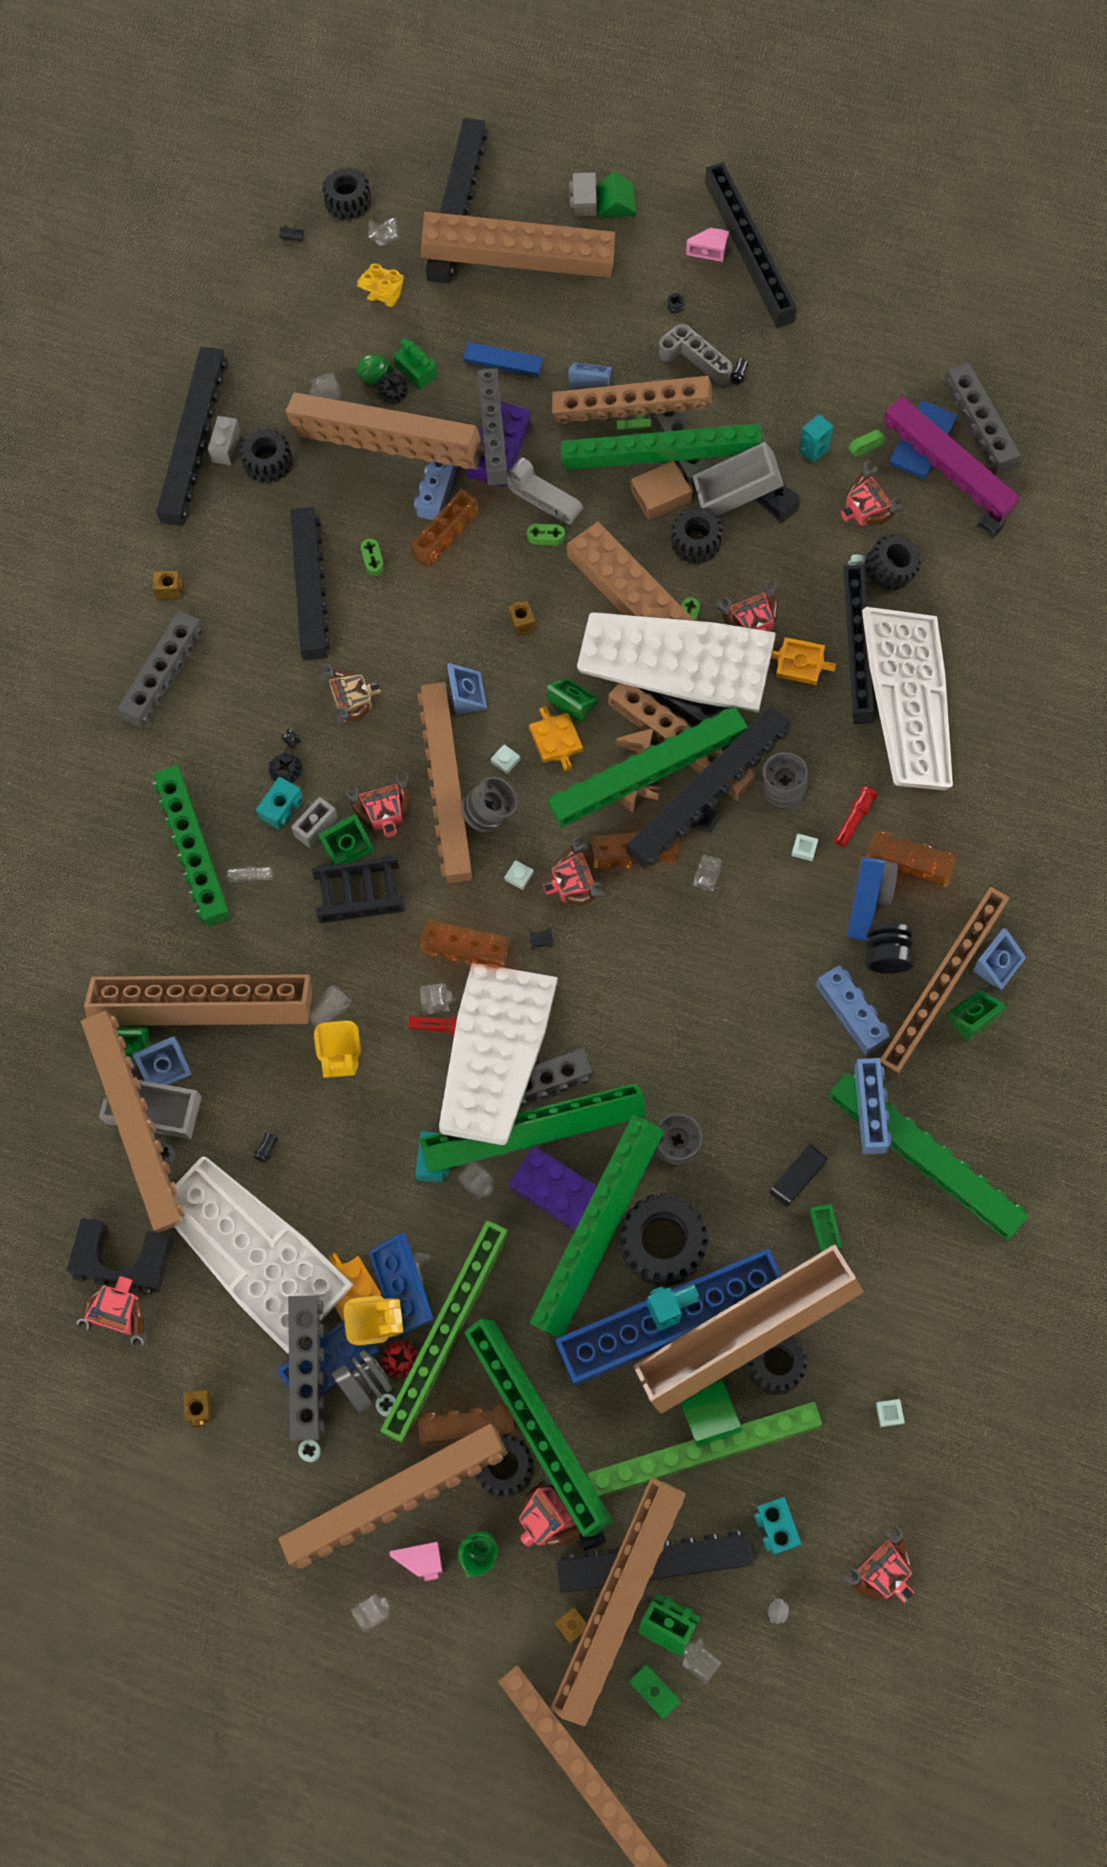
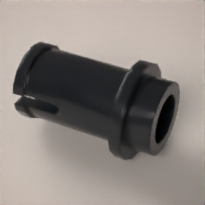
M287 225L280 227L279 238H282L283 241L288 239L303 242L304 230L287 228Z
M738 359L734 371L731 372L730 381L735 385H740L745 380L744 374L749 365L745 359Z
M266 1132L258 1149L254 1150V1158L264 1163L270 1160V1154L278 1141V1137Z

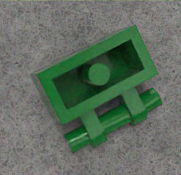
M402 338L399 343L403 347L393 354L394 365L421 390L438 377L437 364L432 358H428L419 346H416L406 338Z
M657 1594L641 1621L638 1634L682 1657L701 1617L694 1614L693 1610L689 1607L685 1609L674 1603V1599L668 1596L665 1598Z

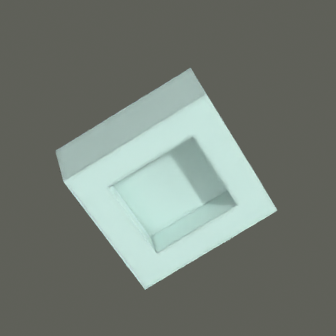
M505 744L491 758V763L505 774H508L520 761V756Z
M797 834L792 856L813 861L818 839Z
M515 860L504 878L508 883L524 890L533 876L534 870Z
M900 1399L876 1403L880 1428L905 1423Z

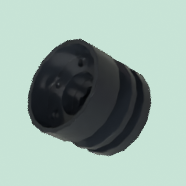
M883 923L869 927L866 930V946L869 948L866 953V967L868 970L881 974H896L912 969L913 951L910 947L913 944L911 939L913 934L911 927L898 923Z

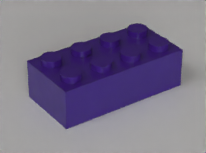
M500 402L508 472L515 464L528 431L530 410ZM481 426L479 435L484 447L483 427ZM484 449L477 470L468 468L467 476L468 478L488 483ZM499 484L498 486L505 487L506 484Z
M535 1146L509 1181L510 1190L574 1232L597 1186Z

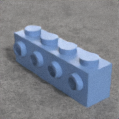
M434 461L426 464V476L424 480H421L419 486L420 495L419 497L416 496L414 501L417 517L441 522L458 466L444 465Z
M839 965L819 977L816 987L864 1055L867 1056L888 1043L890 1030L885 1023H881L876 1017L877 1012L874 1007L866 1003L862 990L859 987L856 988L851 982L852 977L849 972L843 970Z
M880 1058L857 1059L854 1072L862 1154H885L888 1147L891 1146V1134L887 1132L889 1112L885 1110L887 1092L886 1088L883 1089L882 1082L885 1079L884 1067H881Z

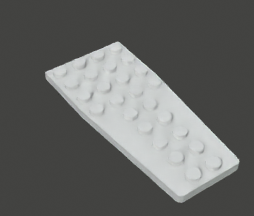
M866 607L862 610L869 667L893 782L897 786L947 790L952 787L953 781L946 679L937 616Z
M591 613L588 618L577 668L582 674L698 703L728 708L736 707L739 710L759 713L776 634L775 632L713 622Z
M472 962L456 1022L439 1123L440 1133L499 1145H505L508 1142L545 1035L556 990L557 977Z
M201 1157L176 1183L175 1186L178 1194L175 1197L177 1202L181 1203L184 1208L185 1216L182 1217L185 1223L175 1226V1229L236 1302L288 1354V1296L320 1295V1300H323L324 1312L320 1314L321 1322L354 1286L304 1236L210 1159ZM306 1312L302 1315V1324L304 1326L311 1324L312 1316Z

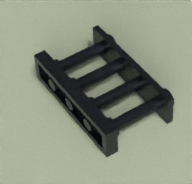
M387 855L380 859L332 866L323 864L317 866V868H311L314 880H320L323 905L316 908L319 924L405 912L402 896L395 895L392 869H399L397 856ZM384 871L387 892L385 898H374L371 872ZM363 874L366 898L364 901H353L350 875ZM329 878H342L344 902L340 905L331 904Z

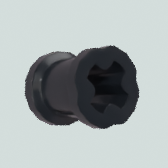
M988 511L979 519L977 527H982L990 534V537L994 538L1002 530L1004 524L995 520Z
M551 928L541 932L529 931L532 950L542 946L553 947Z

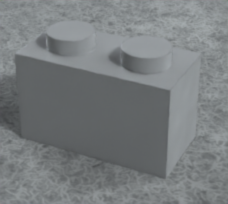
M573 173V181L569 182V191L573 193V197H570V209H574V217L597 216L595 173Z
M217 417L208 447L213 463L232 464L241 433L237 419Z
M319 797L292 826L295 838L311 849L320 840L318 834L332 827L339 819L336 809Z

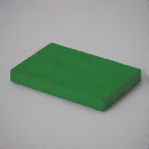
M722 1378L680 1402L696 1446L742 1432Z

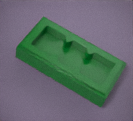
M832 1204L809 1208L819 1253L834 1244L838 1250H842L843 1247Z
M647 1664L629 1681L663 1720L681 1702Z

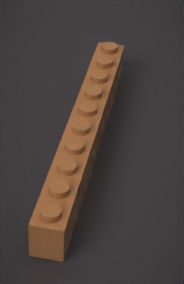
M446 683L421 685L422 693L418 694L419 706L424 707V712H420L421 723L426 724V730L423 731L424 743L429 745V749H425L426 761H431V768H427L429 781L433 780L434 787H430L431 799H436V806H432L434 819L438 818L439 825H435L436 837H441V844H438L439 857L444 859V864H440L442 877L446 876L447 884L470 881L473 879L465 821L461 810L462 799Z
M992 887L989 888L881 1057V1067H884L886 1076L893 1080L897 1079L1006 907L1010 897Z
M107 1011L81 1020L153 1230L160 1233L185 1223L182 1217L185 1216L184 1208L176 1200L175 1195L178 1194L174 1182L169 1180L170 1168L166 1160H162L160 1153L163 1152L160 1141L158 1139L155 1140L153 1134L156 1131L154 1123L146 1115L145 1111L148 1110L145 1099L140 1098L138 1092L141 1089L137 1077L133 1078L131 1069L134 1067L130 1057L125 1055L124 1049L126 1044L123 1037L119 1036L116 1028H119V1024L115 1015L112 1016Z
M488 1424L278 1538L288 1564L298 1569L305 1568L312 1563L311 1560L331 1554L335 1547L350 1544L354 1541V1537L359 1534H368L375 1530L376 1525L394 1520L397 1517L396 1514L404 1510L410 1511L416 1508L418 1502L424 1499L430 1500L435 1498L442 1489L457 1486L460 1484V1480L466 1476H475L482 1471L481 1468L489 1464L495 1465L501 1462L503 1456L508 1453L497 1429L492 1424Z
M651 1477L550 1708L564 1720L586 1726L588 1719L592 1715L593 1707L599 1694L602 1692L606 1677L612 1669L613 1661L623 1643V1638L629 1624L633 1620L638 1603L643 1597L648 1580L653 1574L657 1559L663 1551L667 1536L673 1528V1523L679 1509L683 1505L686 1493L670 1484Z
M517 1665L500 1679L498 1683L635 1867H668Z

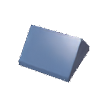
M574 362L568 372L569 389L578 390L609 386L612 367Z
M449 663L447 668L455 714L459 715L486 710L487 704L481 672Z
M1003 928L977 961L973 972L997 989L1002 990L1026 957L1007 929Z
M175 1037L133 1053V1057L145 1081L168 1085L192 1075L181 1046Z

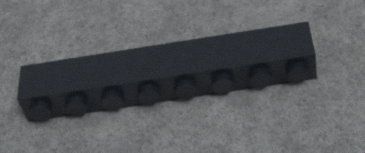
M314 507L290 509L301 655L303 660L328 658L327 650H331L330 639L329 637L326 638V632H329L328 619L325 620L324 614H328L327 602H323V596H326V586L322 584V579H325L324 566L321 567L320 561H324L323 550L319 549V544H322V534L318 532V527H321L320 514L316 515Z
M864 564L844 566L853 724L874 723L872 676L869 667L862 610L867 607Z
M742 1531L728 1532V1537L719 1538L718 1534L704 1536L703 1541L695 1542L694 1537L680 1539L681 1544L671 1545V1541H665L663 1551L657 1559L653 1574L649 1580L752 1566L753 1559L749 1535H743ZM620 1548L609 1549V1554L599 1555V1551L587 1552L584 1558L577 1559L575 1555L561 1556V1561H556L560 1592L566 1593L604 1587Z

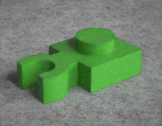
M635 416L634 420L617 421V430H643L651 428V419H646V416Z

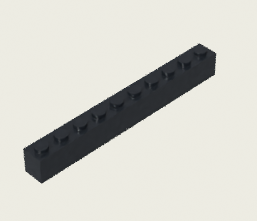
M463 118L440 213L462 216L470 214L471 204L469 202L474 198L473 186L477 185V170L481 169L482 163L480 157L481 155L484 156V141H487L489 136V129H486L484 120ZM428 259L426 265L427 281L450 284L451 276H454L456 271L455 262Z
M724 162L706 167L705 184L776 328L795 323L796 306Z
M200 347L156 511L160 523L184 526L185 518L188 519L189 503L193 501L194 497L193 487L198 482L197 472L198 468L202 467V453L206 451V437L211 432V418L215 417V403L219 401L220 396L219 387L223 385V372L228 367V358H225L223 349Z
M770 706L627 844L626 854L643 869L650 865H655L660 859V855L664 851L668 852L674 846L675 840L679 836L681 838L684 837L689 831V827L694 822L698 823L703 818L704 812L708 808L712 809L718 803V798L722 795H727L731 791L733 784L737 780L740 782L746 776L747 770L750 767H756L761 761V757L765 753L769 754L774 749L775 743L779 739L783 740L788 735L790 721Z

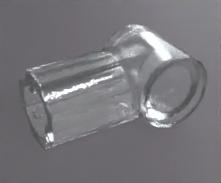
M332 985L324 993L322 1001L309 1014V1020L315 1026L320 1023L330 1022L337 1013L340 1014L346 1010L351 1002V998L335 985Z

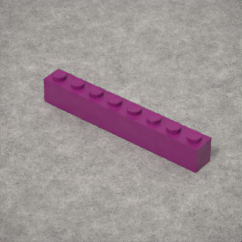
M903 396L885 411L884 422L889 429L895 430L904 442L911 443L918 454H924L928 457V461L933 467H938L948 480H953L962 492H967L973 498V501L979 506L982 505L987 512L991 513L993 518H997L1001 522L1018 506L1020 496Z

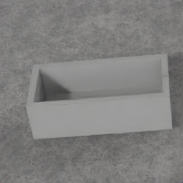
M766 442L693 475L701 509H708L710 514L714 512L716 517L784 486L774 452Z
M138 1080L141 1087L138 1092L140 1098H144L147 1103L148 1110L145 1112L148 1119L151 1118L156 1130L154 1133L191 1139L202 1097L197 1090ZM104 1098L99 1118L105 1124L117 1126L109 1101Z

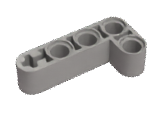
M686 324L676 325L660 339L659 357L661 360L669 362L683 354L717 384L726 385L730 382L732 363Z
M520 457L507 472L508 487L513 493L564 523L572 524L583 510V505L579 500L534 475L533 466L527 459Z

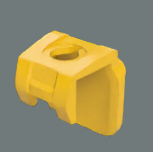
M372 264L358 279L357 286L371 292L367 296L368 300L374 301L377 299L384 302L386 306L393 307L400 297L404 275L399 274L397 270H387L379 264Z
M351 1021L324 1022L317 1025L314 1029V1041L317 1058L322 1063L323 1077L355 1075L359 1065L358 1057L361 1054L357 1025Z
M377 1295L353 1298L344 1305L346 1337L353 1345L382 1343L388 1337L398 1336L403 1333L400 1299H384Z

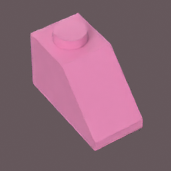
M709 228L687 240L686 255L723 262L728 246L729 231Z
M438 1542L390 1551V1556L418 1577H424L425 1581L439 1579L438 1574L444 1573Z

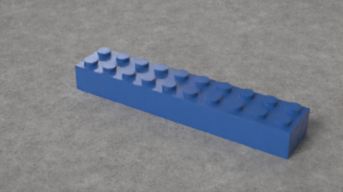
M768 1248L672 1289L671 1291L676 1292L694 1284L699 1297L697 1298L698 1302L680 1309L682 1315L679 1323L658 1331L647 1307L648 1300L555 1339L556 1347L573 1387H577L655 1353L781 1277V1273Z

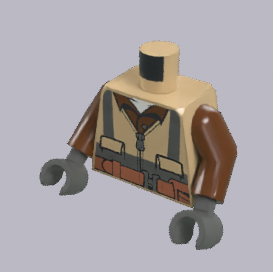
M327 663L319 668L320 671H324L320 675L322 680L330 677L329 683L337 705L333 715L339 716L337 722L341 724L346 721H360L372 708L370 697L381 693L378 682L366 685L362 675L332 669L331 665Z

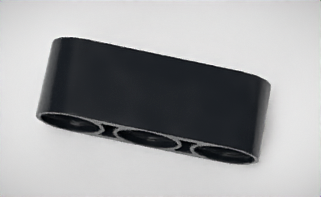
M809 1144L776 1182L769 1193L788 1207L823 1167L828 1158L813 1145Z

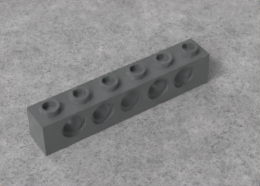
M970 363L948 369L944 379L945 387L947 390H950L954 404L960 408L963 420L967 421L970 427L971 435L976 437L980 451L984 452L987 457L989 467L993 468L995 474L1017 467L1021 454Z
M497 368L477 370L488 485L508 484Z
M661 377L653 381H662L663 378ZM670 411L663 414H649L658 432L690 430L687 426L686 416L681 414V412ZM705 458L674 461L677 467H681L686 482H690L692 487H695L693 475L712 467Z
M177 611L118 706L117 711L121 719L141 728L150 721L153 710L161 703L164 692L171 687L175 674L180 672L183 661L191 654L193 645L203 634L200 619L182 611Z
M584 1049L534 1065L528 1081L532 1088L524 1093L520 1107L525 1106L528 1101L534 1099L535 1101L543 1100L548 1097V1094L554 1092L557 1094L563 1093L569 1089L568 1087L573 1085L583 1086L589 1083L592 1079V1070ZM566 1069H570L574 1073L573 1075L566 1077L562 1075V1072ZM548 1076L553 1081L549 1084H544L541 1082V1079Z
M320 1295L288 1296L290 1441L321 1439V1434H325V1420H321V1410L325 1409V1397L321 1395V1386H324L325 1375L324 1371H321L320 1362H324V1348H320V1338L324 1337V1325L320 1324V1314L324 1312L323 1300H320ZM306 1312L312 1316V1322L309 1326H304L301 1322V1317ZM305 1336L310 1337L312 1340V1347L309 1350H305L301 1345V1341ZM305 1360L310 1361L313 1365V1369L309 1374L302 1371V1363ZM305 1384L310 1385L313 1389V1394L310 1398L302 1394V1388ZM306 1408L313 1412V1419L310 1422L305 1421L302 1417V1412Z

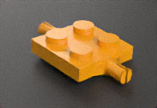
M786 637L780 651H772L771 659L777 660L778 664L776 677L817 685L818 676L822 669L834 672L836 663L824 661L825 645Z
M544 706V708L539 709L543 720L529 724V730L543 763L553 760L561 761L564 771L570 770L572 765L569 757L583 751L580 739L569 713L551 716L548 707Z
M337 1253L328 1257L330 1262L354 1285L334 1306L342 1320H344V1305L348 1300L377 1295L383 1296L359 1256L344 1264L341 1263Z

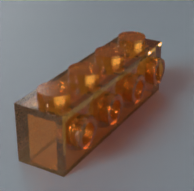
M461 489L411 544L412 557L427 568L432 563H436L441 553L452 545L457 535H461L464 532L466 525L476 519L478 515L477 499Z
M875 830L866 855L868 858L898 863L897 872L945 887L949 885L958 856L953 855L949 851H939L932 849L927 844H916L907 838H897L891 836L888 832H878Z
M639 832L591 836L594 868L605 870L613 866L627 868L638 864L626 854V847ZM678 838L668 852L664 851L660 855L658 862L671 864L679 861Z
M426 919L420 947L421 951L431 956L439 954L444 955L449 960L461 959L466 960L471 965L472 963L487 965V967L499 969L500 967H506L511 949V938Z
M496 1406L494 1411L474 1408L470 1410L471 1413L461 1414V1410L448 1411L447 1415L438 1416L437 1413L423 1414L424 1418H418L419 1439L422 1446L455 1443L488 1424H492L499 1434L506 1436L510 1434L516 1437L514 1418L507 1406Z

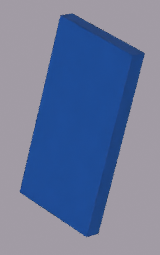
M921 401L917 408L947 435H949L958 417L957 414L925 401ZM902 439L889 461V465L922 479H926L932 468L928 457L924 454H918L911 443L904 442Z
M399 1233L368 1251L383 1298L400 1299L403 1333L396 1336V1338L403 1337L434 1320L406 1234Z
M344 1320L324 1334L323 1338H320V1348H324V1362H320L321 1371H324L325 1375L324 1386H321V1395L338 1384L332 1376L334 1371L342 1365L347 1366L351 1371L355 1370L352 1362L353 1357L356 1358L360 1365L365 1362L359 1354L361 1351L365 1350L372 1357L379 1353L374 1344L359 1346L351 1344L346 1337ZM312 1344L308 1346L305 1350H309L312 1347ZM305 1360L302 1363V1371L306 1374L311 1373L313 1365L310 1361ZM288 1361L276 1371L289 1388ZM305 1384L302 1388V1394L310 1398L313 1394L312 1387Z

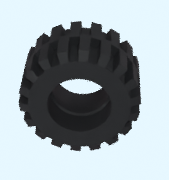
M347 167V169L339 168L338 171L334 170L332 174L326 176L327 179H324L322 186L324 202L328 213H332L334 218L338 217L339 220L346 219L347 221L351 220V218L358 219V216H363L365 211L369 210V205H371L370 186L368 178L365 177L363 172L359 173L358 169L352 170L351 167Z
M261 428L257 429L258 432L252 431L250 436L244 438L245 442H242L240 445V455L246 474L254 481L257 479L258 483L266 481L267 484L273 480L275 482L279 481L278 478L280 477L284 478L286 476L285 473L290 472V466L293 463L287 438L285 439V436L282 433L279 434L275 429L271 431L270 428H266V430ZM265 453H274L272 457L267 459L258 458Z
M697 507L696 510L688 508V512L682 511L680 516H676L675 522L672 524L671 542L677 556L681 555L683 561L687 559L688 563L692 564L693 561H697V564H701L703 560L705 562L710 561V557L714 558L716 552L719 553L723 531L721 520L716 518L714 512L710 514L706 508L705 510H701V507ZM691 532H701L706 537L703 539H692L687 535Z
M885 535L867 553L864 562L866 563L865 571L869 572L867 575L873 579L872 582L875 585L876 583L879 584V588L884 589L885 587L887 591L903 589L920 570L922 558L919 557V550L915 549L917 546L911 544L910 539H904L902 535ZM888 558L892 559L898 567L894 566Z
M792 1335L748 1362L747 1368L750 1372L751 1380L756 1382L755 1385L758 1388L762 1387L764 1392L768 1393L770 1391L776 1395L781 1392L783 1394L788 1393L789 1390H794L805 1376L808 1366L807 1352L803 1350V1344L795 1340V1336ZM773 1350L784 1352L791 1361L789 1372L781 1376L771 1374L763 1363L765 1355Z
M499 1434L506 1451L513 1454L518 1461L517 1472L509 1479L500 1480L492 1475L489 1464L481 1468L482 1471L475 1476L482 1488L491 1495H496L500 1498H505L506 1496L513 1497L515 1494L524 1491V1488L529 1485L534 1473V1461L528 1446L520 1438H515L510 1434L508 1436Z

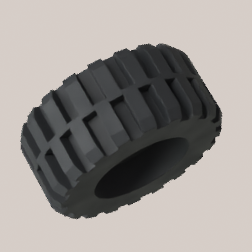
M660 1193V1197H655L653 1194L647 1196L645 1201L639 1200L635 1203L634 1208L628 1210L626 1218L623 1219L621 1225L620 1250L625 1264L629 1265L630 1271L634 1275L638 1274L641 1276L640 1279L645 1282L648 1280L652 1281L653 1285L660 1286V1283H666L669 1286L674 1285L676 1281L680 1283L685 1281L687 1276H692L697 1271L698 1266H701L704 1260L708 1242L705 1220L701 1219V1213L698 1209L694 1210L692 1208L691 1202L688 1200L683 1202L680 1200V1196L677 1195L667 1197V1193ZM659 1220L671 1221L677 1224L685 1235V1246L682 1252L670 1259H658L648 1254L642 1244V1234L649 1224Z

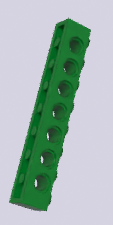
M176 765L155 772L156 781L153 782L156 793H161L162 799H159L162 811H167L168 817H165L168 829H173L174 835L171 836L174 847H179L180 853L177 854L180 865H185L186 872H183L187 885L191 883L193 890L189 892L193 903H198L199 909H196L199 921H204L206 927H210L230 920L231 916L179 766ZM176 790L173 794H168L169 791ZM176 808H182L179 812H174ZM182 826H188L187 829L180 830ZM194 844L192 848H186L187 845ZM195 862H201L199 866L192 867ZM207 880L206 884L198 885L200 881ZM207 899H214L212 903L204 904Z

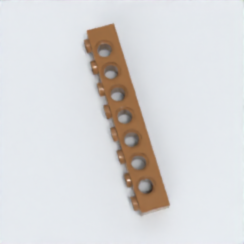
M709 376L552 392V414L556 423L562 424L572 421L586 422L592 419L605 420L611 417L624 418L631 415L644 416L650 413L663 414L670 411L683 412L689 409L703 410L712 407V385Z
M619 683L608 695V705L643 731L653 729V738L660 744L670 736L675 737L681 734L684 729L690 727L683 718L676 717L667 706L660 705L651 694H645L638 687ZM631 700H636V701H638V702H637V703H630L629 701H631ZM646 712H652V713H654V714H653V715H646L645 713H646ZM662 724H669L670 727L665 728V727H662L661 725H662ZM720 749L690 764V766L701 773L711 764L710 761L715 760L723 751ZM750 768L747 770L746 776L740 782L737 780L728 793L737 801L754 784L755 774Z

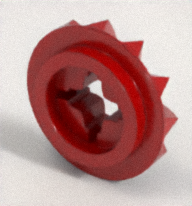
M395 1341L389 1344L382 1354L383 1368L394 1378H406L418 1357V1352L407 1341ZM403 1351L404 1358L410 1362H401L397 1368V1361L391 1356H399Z

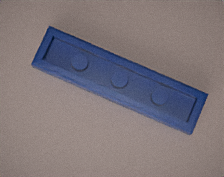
M468 342L463 362L538 377L543 357Z
M863 857L847 932L848 938L867 941L866 930L872 926L885 866L884 860Z

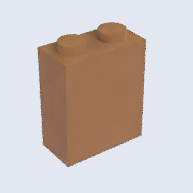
M674 461L631 479V492L648 521L691 502L692 485L690 482H686L681 467H677Z

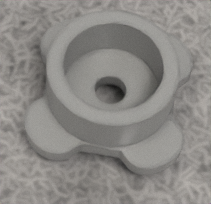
M775 1598L769 1606L768 1616L773 1624L774 1622L775 1624L784 1623L787 1619L789 1607L787 1603H784L783 1599L778 1600Z

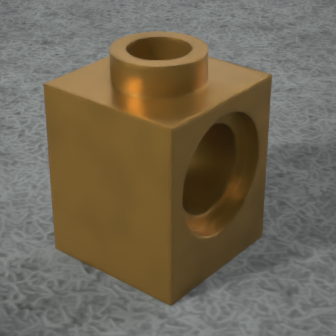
M178 571L153 572L152 590L156 600L181 599V591H184V580L180 579Z
M528 601L516 602L508 606L509 618L516 637L536 631L535 619Z
M207 1390L183 1392L184 1421L191 1424V1427L206 1426L205 1422H212L211 1393ZM202 1404L203 1411L199 1415H193L194 1406Z
M575 1607L555 1622L570 1644L583 1635L587 1626Z

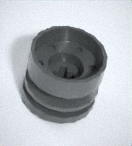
M782 752L773 755L765 763L763 768V792L770 804L779 808H790L798 805L805 798L808 769L800 756L794 753Z
M498 777L485 778L463 799L461 805L462 815L473 829L479 832H491L516 810L517 796L512 786L505 780Z
M860 857L859 864L854 872L852 884L853 902L861 870L862 857ZM885 861L876 903L878 906L891 907L898 863Z
M669 1114L657 1126L664 1133L654 1153L666 1165L674 1167L684 1166L694 1159L701 1147L703 1138L701 1127L695 1119L687 1114ZM676 1138H679V1139H680V1141H679L680 1144H678L677 1146H674V1145H673V1142H674L673 1140H675Z
M365 1350L359 1353L365 1361L363 1364L360 1365L355 1357L352 1358L355 1370L351 1371L347 1366L342 1365L332 1373V1376L359 1414L372 1405L368 1396L370 1392H373L378 1398L383 1397L377 1389L378 1386L382 1385L387 1393L392 1390L386 1373L376 1359L367 1354Z

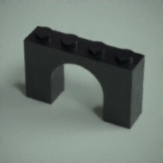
M81 1218L66 1270L72 1276V1279L81 1282L91 1279L95 1280V1284L108 1286V1283L117 1284L119 1276L131 1279L130 1287L139 1289L138 1292L148 1295H152V1292L160 1293L173 1244V1238L170 1235L147 1230L137 1262L126 1270L112 1271L105 1268L101 1258L108 1226L101 1221Z

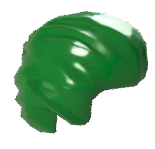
M373 354L363 357L356 367V375L363 382L371 386L378 383L384 374H390L394 371L389 361L380 355Z
M487 1531L469 1533L460 1543L458 1561L466 1577L481 1576L493 1569L498 1560L499 1547L491 1533Z

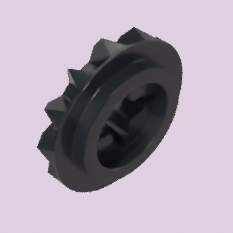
M393 372L384 374L377 383L379 397L390 404L402 402L408 392L406 380H403L401 375H396ZM389 383H391L393 386L398 385V387L396 388V392H394L393 390H387L390 386Z
M283 752L279 756L275 755V758L270 761L268 770L275 782L281 777L292 783L300 777L302 764L300 759L294 756L293 753L286 754ZM281 763L285 764L286 766L289 765L288 767L290 773H288V771H285L284 769L281 770Z

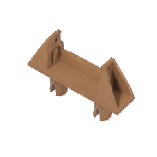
M653 729L617 738L616 746L626 747L628 750L636 752L634 755H638L649 746H652ZM647 785L618 801L634 813L637 798L641 796L658 801L661 787Z

